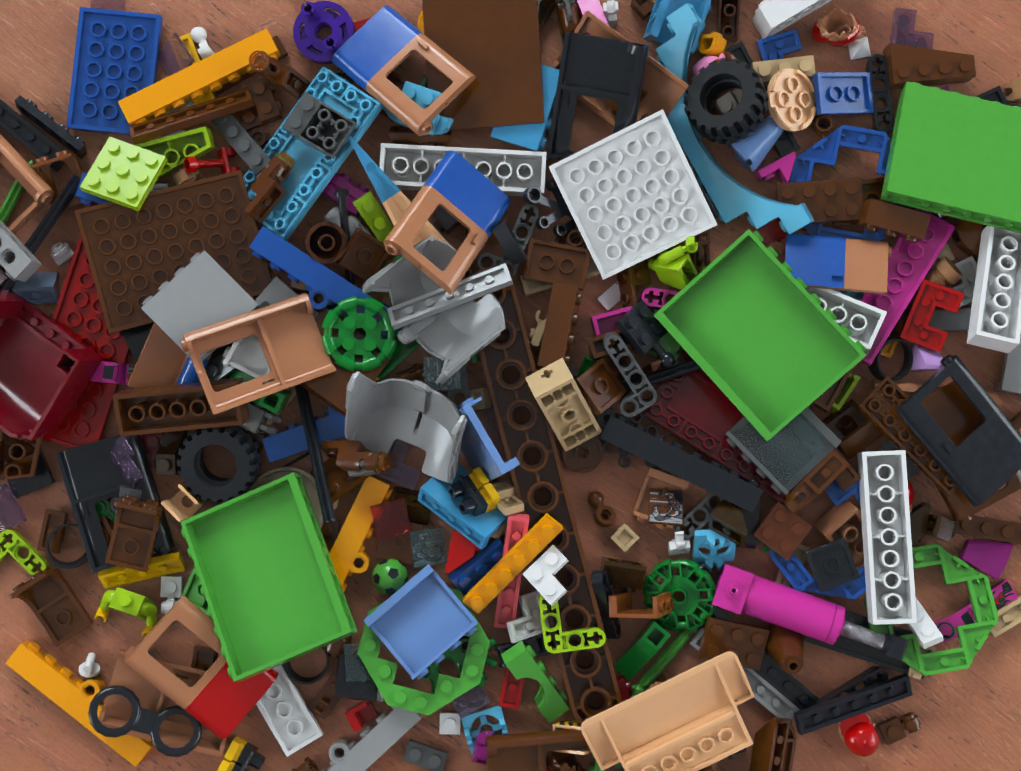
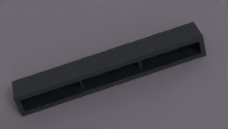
M618 414L615 417L610 416L600 436L601 439L753 513L764 491L759 488L760 483L751 479L746 482L740 479L741 474L731 469L729 472L721 470V464L712 460L710 463L702 460V455L691 451L689 454L683 451L684 446L674 441L670 445L664 442L665 437L655 432L653 435L645 432V427L637 423L631 426L626 423L628 419Z

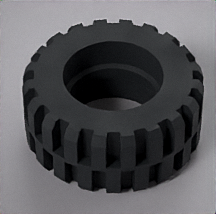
M726 58L720 59L719 63L715 61L709 63L710 66L707 68L702 67L699 70L700 73L692 77V84L688 86L685 91L687 95L684 96V110L688 120L702 137H706L711 142L717 141L719 144H726V141L736 143L738 138L745 139L748 137L747 134L752 131L754 133L758 129L756 125L762 123L765 118L763 113H766L768 110L766 102L769 100L766 87L754 68H751L746 62H740L738 59H731V62H729ZM729 88L743 90L741 101L731 112L724 115L710 114L711 103L720 92Z
M225 426L196 429L183 441V446L178 451L180 457L177 459V466H181L178 474L180 478H184L183 485L185 488L189 486L192 489L191 494L194 496L200 495L201 500L205 502L212 499V503L219 504L222 500L227 502L243 495L259 476L258 472L262 467V463L259 462L262 459V453L257 452L259 444L257 441H252L251 437L253 435L250 431L245 433L242 427ZM212 444L221 445L231 451L237 463V472L233 477L220 478L209 472L203 460L204 449Z

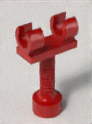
M224 147L217 151L219 159L197 160L195 156L185 157V172L187 174L197 173L200 168L219 167L222 174L238 171L240 167L229 168L228 158H233L234 155H237V152L233 147Z

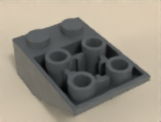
M305 92L282 127L289 135L305 145L334 159L357 124Z

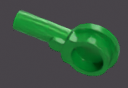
M108 499L98 501L95 504L98 517L106 516L114 522L115 513L110 508V501Z

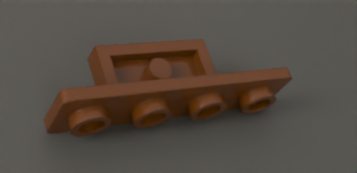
M647 259L617 273L620 300L623 308L633 307L637 303L636 286L651 284Z

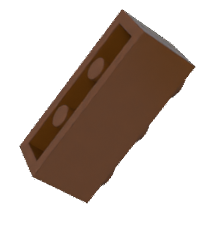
M871 198L863 203L858 226L864 227V230L876 233L880 231L884 232L886 237L896 238L899 236L904 238L905 242L916 243L925 239L931 215Z

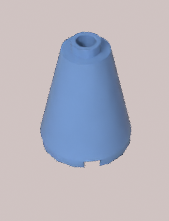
M768 116L762 123H758L756 125L758 129L754 133L752 131L749 132L747 138H738L736 143L726 141L728 149L731 146L734 149L733 156L747 170L750 168L752 173L758 168L784 131L775 123L772 116Z

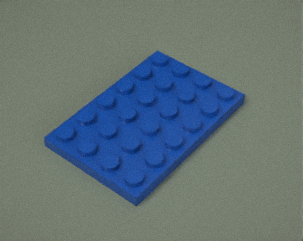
M80 7L66 126L69 130L130 135L129 126L131 125L128 123L118 101L156 83L163 22L161 15Z

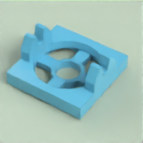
M694 530L692 561L696 563L704 562L705 567L709 571H712L713 565L716 566L718 571H721L724 561H734L735 543L713 530ZM729 547L725 552L717 553L718 549ZM699 548H707L710 550V553H702Z
M501 706L488 707L469 713L461 718L464 734L472 755L475 743L473 738L478 733H481L480 729L483 725H490L493 733L502 729L501 735L509 734ZM486 715L495 717L499 720V723L492 724L488 722ZM479 717L481 721L479 728L471 731L473 722Z

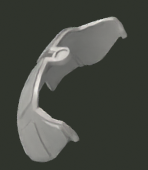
M431 236L413 246L441 271L445 270L457 252L450 244ZM402 256L395 263L391 262L370 277L362 285V292L364 294L371 291L389 292L392 306H395L441 287ZM490 293L479 301L471 300L442 311L437 315L435 314L408 324L398 332V339L404 344H409L416 340L431 355L444 360L441 374L435 381L436 384L440 383L442 385L471 359V356L477 354L501 335L500 333L505 329L503 309L495 296Z
M358 371L353 373L346 390L345 438L348 440H359L368 450L379 452L383 456L388 455L394 441L397 439L426 451L422 472L452 484L457 474L462 437L468 420L465 418V415L462 414L460 416L459 410L451 400L421 381L415 380L413 382L406 379L390 378L376 383ZM420 412H422L419 428H417L416 424L418 421V417Z

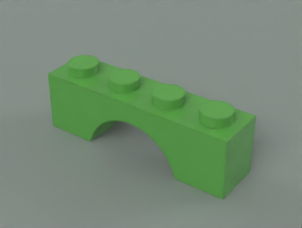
M521 640L501 654L505 665L516 680L532 678L540 682L539 691L534 700L538 709L549 723L570 710L566 702L569 700L563 689L560 691L557 689V681L552 674L550 676L546 674V666L541 660L537 662L535 659L537 655L530 645L526 647Z

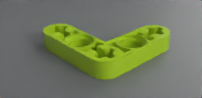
M7 529L0 533V543H4L8 539L6 535H13L11 538L13 542H7L4 546L0 544V562L10 554L30 575L39 572L35 570L37 566L33 562L27 563L31 559L36 564H42V571L50 568L47 559L17 530ZM22 547H26L29 550V556L26 559L22 558L19 554Z
M540 594L539 609L543 639L548 652L562 653L601 647L605 643V633L599 627L562 631L558 601L551 606V610L556 608V612L549 611L543 614V610L547 611V605L542 603V600L545 598ZM548 616H554L557 619V624L552 628L545 625V619ZM559 630V633H555V639L560 641V643L556 645V648H552L551 645H548V642H551V635H546V631L554 632ZM593 632L602 635L598 643H595L593 639L587 640L588 644L584 645L585 639L582 633H587V637H592L594 635ZM573 634L581 637V642L577 646H572L569 643V638Z

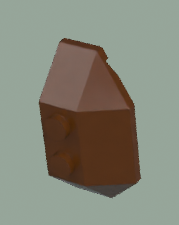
M772 718L755 733L749 771H792L797 738L791 719Z

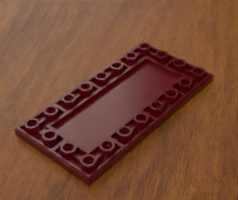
M683 348L674 366L693 360V358ZM702 369L661 382L656 390V402L643 410L642 415L717 463L722 464L728 470L731 469L741 474V478L747 482L751 479L760 483L759 488L782 504L785 502L788 495L783 493L777 494L771 487L773 483L767 477L763 479L755 471L757 467L752 462L748 464L740 456L743 452L738 447L733 449L725 441L728 438L725 434L744 415ZM750 422L735 435V438L783 486L814 456L787 425L769 441H766Z

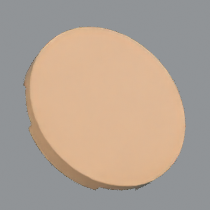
M798 69L778 71L771 78L767 88L769 112L775 123L789 132L803 130L808 127L816 113L813 96L814 87L809 78Z

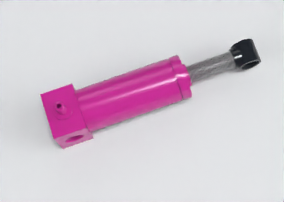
M725 562L716 584L714 599L711 602L712 605L737 614L744 613L830 645H834L837 637L840 635L878 648L882 654L901 661L909 640L891 633L881 634L845 621V607L756 576L751 571Z

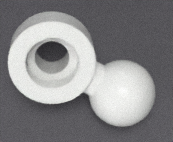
M202 27L193 28L190 35L195 43H199L200 48L197 51L201 58L205 59L213 55L214 52L206 41L207 32Z

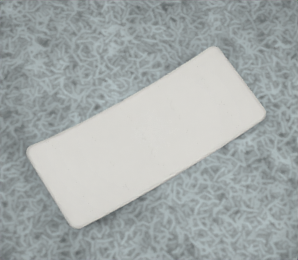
M613 284L598 297L599 302L607 310H610L620 301L619 284Z

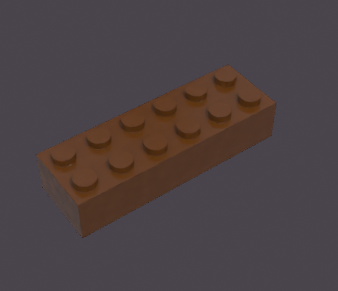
M243 378L210 381L215 392L244 383ZM200 382L124 389L112 395L120 437L243 425L250 419L247 403L213 415Z

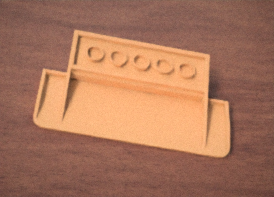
M728 651L586 719L581 724V732L601 771L621 762L625 771H699L753 745L737 705L755 696L738 656L734 652Z

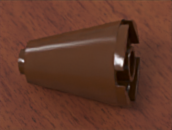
M322 221L313 225L306 233V250L310 257L320 263H333L339 260L345 253L347 237L343 229L336 223Z
M771 624L768 627L770 632L765 652L786 673H798L803 668L804 662L803 635Z

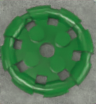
M357 296L341 300L333 310H329L322 324L324 333L321 338L327 355H331L335 360V364L348 371L362 370V372H367L380 367L386 358L389 359L398 341L396 340L398 329L394 330L388 311L384 308L385 305L371 297L357 298ZM357 306L365 307V313H357ZM345 312L348 316L342 321L338 316ZM377 313L383 318L379 323L373 318ZM362 328L365 330L366 337L363 340L354 338V331L356 329ZM332 329H339V337H332ZM381 331H387V339H381ZM341 345L347 350L343 355L337 351ZM378 347L381 352L375 357L371 352ZM355 355H363V362L355 361Z
M684 558L673 561L672 559H667L654 566L652 573L647 574L642 593L645 594L644 605L646 608H653V594L670 592L673 598L674 605L671 613L667 617L662 616L657 619L664 628L679 632L687 629V631L697 629L706 623L707 617L712 616L716 608L711 603L716 589L713 578L707 570L703 571L699 564ZM673 569H679L680 573L673 575ZM692 573L699 577L696 582L690 578ZM659 576L664 579L662 584L657 580ZM682 591L685 599L677 600L674 597V592ZM701 591H706L707 597H701ZM697 607L702 610L700 614L694 612ZM685 615L686 621H680L679 616Z

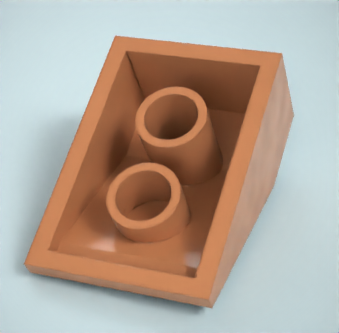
M846 499L828 511L814 526L828 542L844 537L858 569L864 565L861 512Z

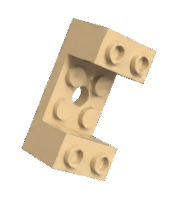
M563 358L525 377L537 403L565 452L602 433Z

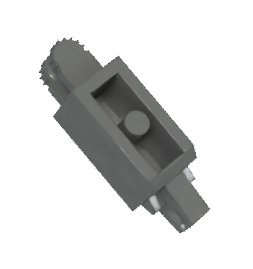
M254 401L248 402L250 419L243 425L237 426L255 434L261 433L263 430L276 434L277 429L266 424L268 419L274 422H281L282 417Z

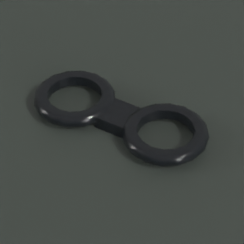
M114 685L102 689L94 696L89 706L88 716L90 724L96 732L105 737L114 738L126 735L132 729L149 734L155 748L160 753L169 757L187 755L196 748L201 739V723L179 705L167 707L160 713L143 709L136 694L125 686ZM117 694L126 697L130 701L132 716L122 727L108 728L102 725L98 719V706L107 696ZM174 714L184 715L189 718L194 729L190 742L180 748L166 746L159 735L160 725L163 720Z

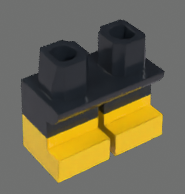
M480 467L473 469L472 473L467 476L459 475L457 482L450 485L448 490L451 498L455 499L461 496L463 499L459 501L458 505L463 515L472 513L475 517L497 508L500 500V495L493 485L489 483V479Z
M236 736L217 771H247L250 765L260 769L266 758L257 752L258 747Z

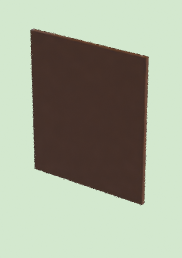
M422 0L424 34L476 76V79L439 113L440 116L453 119L449 131L544 123L538 0ZM426 60L427 88L443 93L452 84V81Z

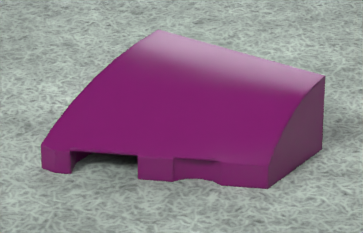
M967 539L957 557L998 580L1008 562L1014 544Z

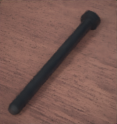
M349 189L334 190V196L338 197L340 225L346 234L347 245L350 240L346 199L349 196ZM345 269L346 280L355 285L354 274Z

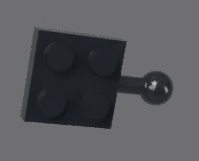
M640 300L615 325L640 357L652 348L659 356V360H661L660 366L666 369L671 368L675 364L674 355L670 352H665L658 343L668 331L657 320L645 302Z

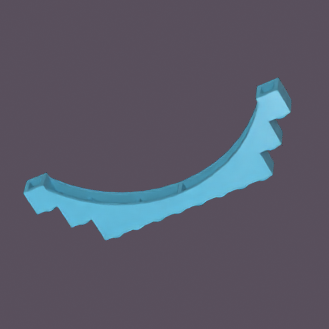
M686 3L666 17L669 21L667 26L673 35L676 34V36L656 48L658 53L656 57L661 65H665V68L688 84L689 55L697 27L702 21L693 5ZM684 92L667 119L682 150L685 151L690 160L691 168L694 167L700 185H704L706 188V195L709 201L715 204L720 221H724L725 224L730 223L748 212L749 216H747L749 223L752 227L755 226L759 229L780 218L779 224L782 230L788 232L789 235L815 221L805 203L793 205L766 198L751 191L730 176L713 158L704 145L700 134L688 120L684 110V96L687 93Z

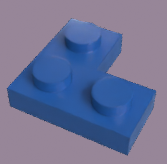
M796 29L756 41L761 61L784 59L783 55L802 49Z

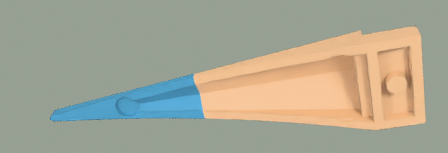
M349 136V141L395 227L411 204V201L359 144ZM427 220L413 240L412 246L430 236L446 243L448 242Z

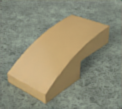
M505 480L492 483L500 495L497 508L505 516L524 511V503L514 495L513 486Z

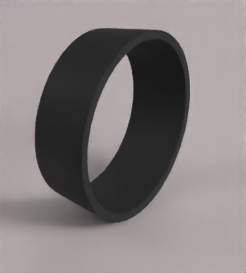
M505 220L493 229L500 246L513 266L528 260L516 236Z
M888 336L871 366H868L875 378L883 380L886 377L880 369L879 357L883 348L894 341H898L903 348L904 363L901 370L890 379L892 381L899 380L908 374L913 363V353L905 341Z
M67 523L56 527L50 533L46 543V552L50 561L56 566L64 569H74L88 561L86 552L76 561L62 562L57 560L49 549L50 538L58 529L65 526L78 527L77 524Z
M324 650L327 658L326 666L315 677L306 678L298 675L292 669L290 661L283 664L285 672L293 681L299 684H313L326 674L329 666V655Z

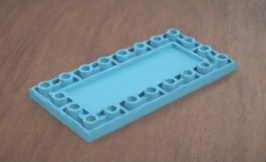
M324 66L305 90L311 96L357 124L349 135L357 143L384 107L380 102ZM300 99L263 149L271 159L276 155L287 166L292 168L288 177L281 184V187L287 192L262 222L263 225L285 241L289 239L353 150V146L347 138L333 159L289 135L282 126ZM251 168L243 176L250 202L257 195L250 189L257 176Z

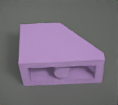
M915 343L910 346L913 353V363L910 371H933L940 369L942 357L939 352Z

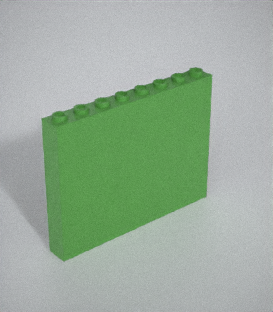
M906 82L900 92L881 200L1021 233V107L962 95L959 92L945 91L938 87H928L917 82Z
M748 229L656 312L654 316L764 439L769 441L867 356L864 353L867 349L858 340L854 342L849 337L852 333L845 325L839 326L834 321L837 317L829 308L825 311L819 305L822 301L815 293L810 295L805 290L807 285L800 277L795 279L791 275L793 270L785 261L781 264L777 260V252L771 246L768 248L762 243L763 237L756 230L752 233Z
M290 473L181 521V534L187 540L189 546L187 551L190 558L194 561V572L196 577L200 579L202 585L201 593L207 600V611L209 616L213 618L215 624L214 632L217 638L220 639L222 645L221 653L227 660L229 666L227 668L228 674L234 682L249 679L358 632L300 474Z

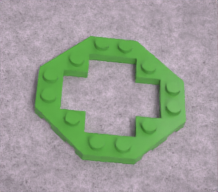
M937 543L913 547V569L940 565L944 585L966 583L976 623L955 627L960 648L921 654L918 640L914 634L900 636L909 640L902 661L923 676L968 669L973 662V658L988 638L991 629L999 620L989 579L981 572L971 568L963 560L945 551ZM865 595V597L863 598V603H864V607H865V611H866V616H867V620H868V614H867V599H866V595ZM868 622L869 628L881 634H894L892 624L873 625Z
M450 588L451 591L456 595V597L462 602V598L464 596L462 595L461 591ZM462 602V604L467 608V610H468V611L473 615V617L477 620V618L475 617V615H474V613L472 612L471 608H469L467 605H465V604ZM379 604V605L376 606L375 608H373V609H371L370 611H368L367 617H368L374 610H376L381 604ZM478 622L475 625L478 629L469 636L460 678L439 673L434 694L394 684L399 663L379 658L383 642L366 623L358 655L387 705L429 716L480 684L490 640Z

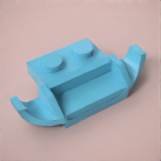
M405 81L402 92L424 109L442 94L441 92ZM382 108L395 123L408 127L387 108ZM438 114L432 120V129L428 135H441L448 132L453 119Z

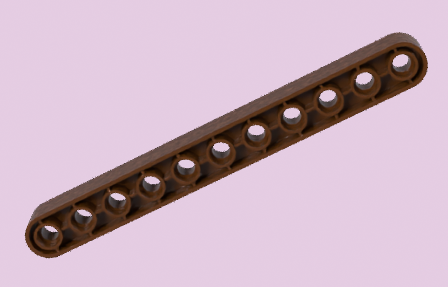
M485 268V269L479 270V271H477L476 273H474L473 275H476V274H478V273L484 272V271L489 270V269H491V268ZM513 284L498 290L500 294L498 302L503 309L505 328L509 331L510 338L504 344L492 341L479 353L507 461L516 457L520 465L510 470L517 498L524 503V511L521 514L529 515L528 531L546 513L563 525V530L561 531L562 539L554 546L569 560L561 569L571 571L572 580L569 584L562 585L567 592L558 600L562 631L599 627L604 631L552 429L525 377L535 373L536 368ZM479 297V298H476V299H474V300H475V301H479V300L482 299V298ZM515 367L519 370L520 379L517 383L507 384L504 382L502 373L505 368ZM520 406L526 407L531 413L529 422L524 425L515 423L512 418L513 411ZM528 447H536L541 452V459L535 465H529L523 460V452ZM540 487L548 488L551 491V500L545 505H539L533 499L535 490ZM548 544L533 559V562L540 558L552 545ZM544 599L543 601L547 605L546 612H556V608L551 610V605ZM570 610H579L583 614V619L580 624L571 626L565 621L566 614ZM548 616L550 628L557 624V619L554 616ZM559 630L552 632L555 647L560 643V641L555 639V633H559ZM593 632L594 635L592 637H587V633H582L585 639L584 645L588 644L587 640L593 639L595 643H598L602 635ZM573 634L569 638V643L572 646H577L581 642V637L577 634ZM607 641L598 648L557 653L574 717L580 724L586 719L622 702ZM581 651L591 652L593 654L592 663L588 666H580L576 662L577 654ZM592 692H600L604 696V700L601 705L592 707L586 702L587 696Z

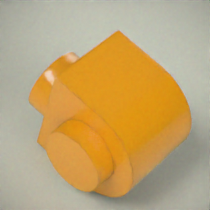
M717 32L702 34L698 48L705 56L717 57L724 52L727 40L723 38L722 34Z

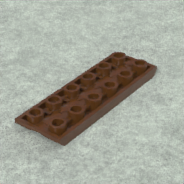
M886 376L858 405L859 409L900 450H905L906 456L942 492L950 495L957 488L956 484L895 411L908 396ZM949 437V439L953 442V444H954L955 446H958V445Z

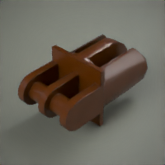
M710 229L694 236L697 237L698 249L696 251L697 266H701L703 263V247L705 266L710 264ZM701 236H706V242H701ZM689 253L694 264V253Z

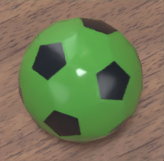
M393 558L384 559L379 562L372 573V583L375 589L387 596H392L409 581V572L406 566L401 561Z

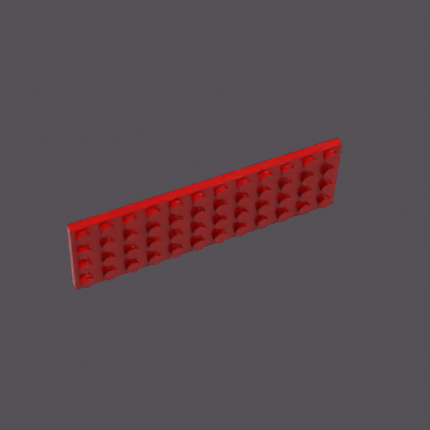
M80 233L52 320L99 354L102 361L126 364L130 349L119 332L112 334L108 332ZM89 381L65 419L55 429L44 435L43 439L69 448H76L101 440L113 405L112 395L117 393L119 384Z

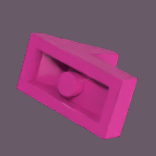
M795 152L758 170L754 174L757 181L759 182L764 179L766 182L774 178L776 172L781 183H788L796 157Z

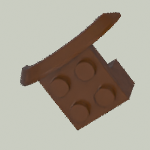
M617 329L611 331L618 333L620 335V337L622 338V340L628 347L629 351L638 363L634 348L624 337V335L620 332V330ZM607 333L588 339V345L594 362L596 363L604 358L612 371L616 369L617 366L603 344V338ZM613 338L610 339L609 345H612L616 352L619 351L620 349L618 348L616 341H614ZM624 355V356H621V357H620V359L623 358V357H628V358H630V357L627 356V355ZM661 360L641 368L644 374L648 375L655 372ZM621 374L618 379L621 383H624L626 380ZM632 374L630 380L641 377V374Z

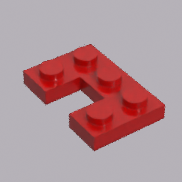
M923 279L900 338L940 353L948 333L928 326L935 307L956 314L965 293Z

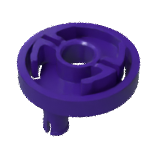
M331 1L305 2L307 6L304 3L302 4V11L297 16L293 27L295 44L308 60L317 64H332L334 53L356 33L354 22L348 12L337 3ZM322 28H331L332 35L328 36L329 39L320 40L318 38V33Z

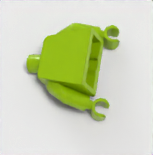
M694 236L687 237L685 246L681 247L680 245L670 251L664 250L660 252L657 258H650L648 268L655 270L662 283L682 290L698 275L690 255L685 253H695L698 249V242H695ZM707 266L701 267L700 270H699L700 273H701Z

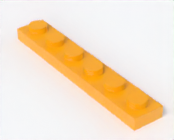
M546 513L462 598V602L479 614L563 530V525Z

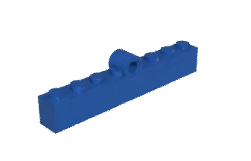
M264 226L249 246L253 250L251 253L253 256L261 261L263 258H266L271 262L269 266L278 272L283 269L289 273L287 278L297 284L299 281L306 284L305 289L310 292L308 297L314 309H323L327 304L334 307L341 300L357 296V298L371 297ZM316 294H321L324 300L322 303L317 304L314 302L313 297ZM357 306V313H365V307ZM378 313L373 316L377 323L383 319ZM381 331L382 339H387V331Z
M329 405V411L325 413L326 417L318 419L317 416H314L320 446L322 441H335L345 437V417ZM298 423L286 426V431L281 433L278 430L276 434L267 433V437L262 439L270 463L308 450L303 425L298 426Z

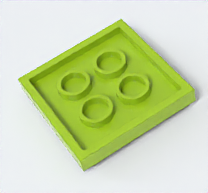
M109 136L81 183L80 189L88 194L139 212L167 163L166 156Z

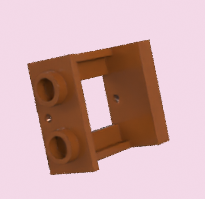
M68 150L55 153L56 158L49 159L48 156L35 159L36 164L30 165L31 168H36L38 175L54 191L52 201L46 205L48 210L59 196L50 173L52 163L59 160L64 161L68 164L72 175H77L80 178L83 171L75 152L69 153ZM75 195L66 208L81 204V200Z

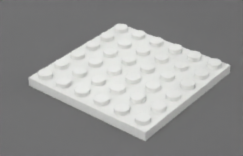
M663 109L549 166L603 280L685 241L689 236H695L717 225Z

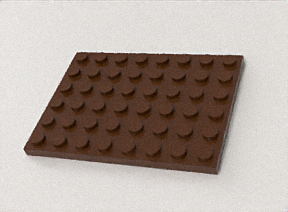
M241 170L152 191L148 194L139 212L113 202L75 210L109 334L154 323L142 311L143 301L151 295L155 296L159 292L158 288L164 282H170L175 277L174 274L179 268L188 266L191 263L190 259L199 252L201 254L204 250L251 297L259 296L271 283L272 280L266 258H263L261 261L251 254L253 250L249 248L258 234L255 219L244 211L249 205L250 200Z

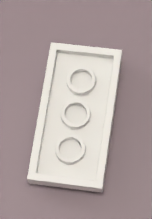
M282 664L272 668L278 673V677L256 705L285 755L288 757L321 737L324 733L293 680L285 672L284 665Z

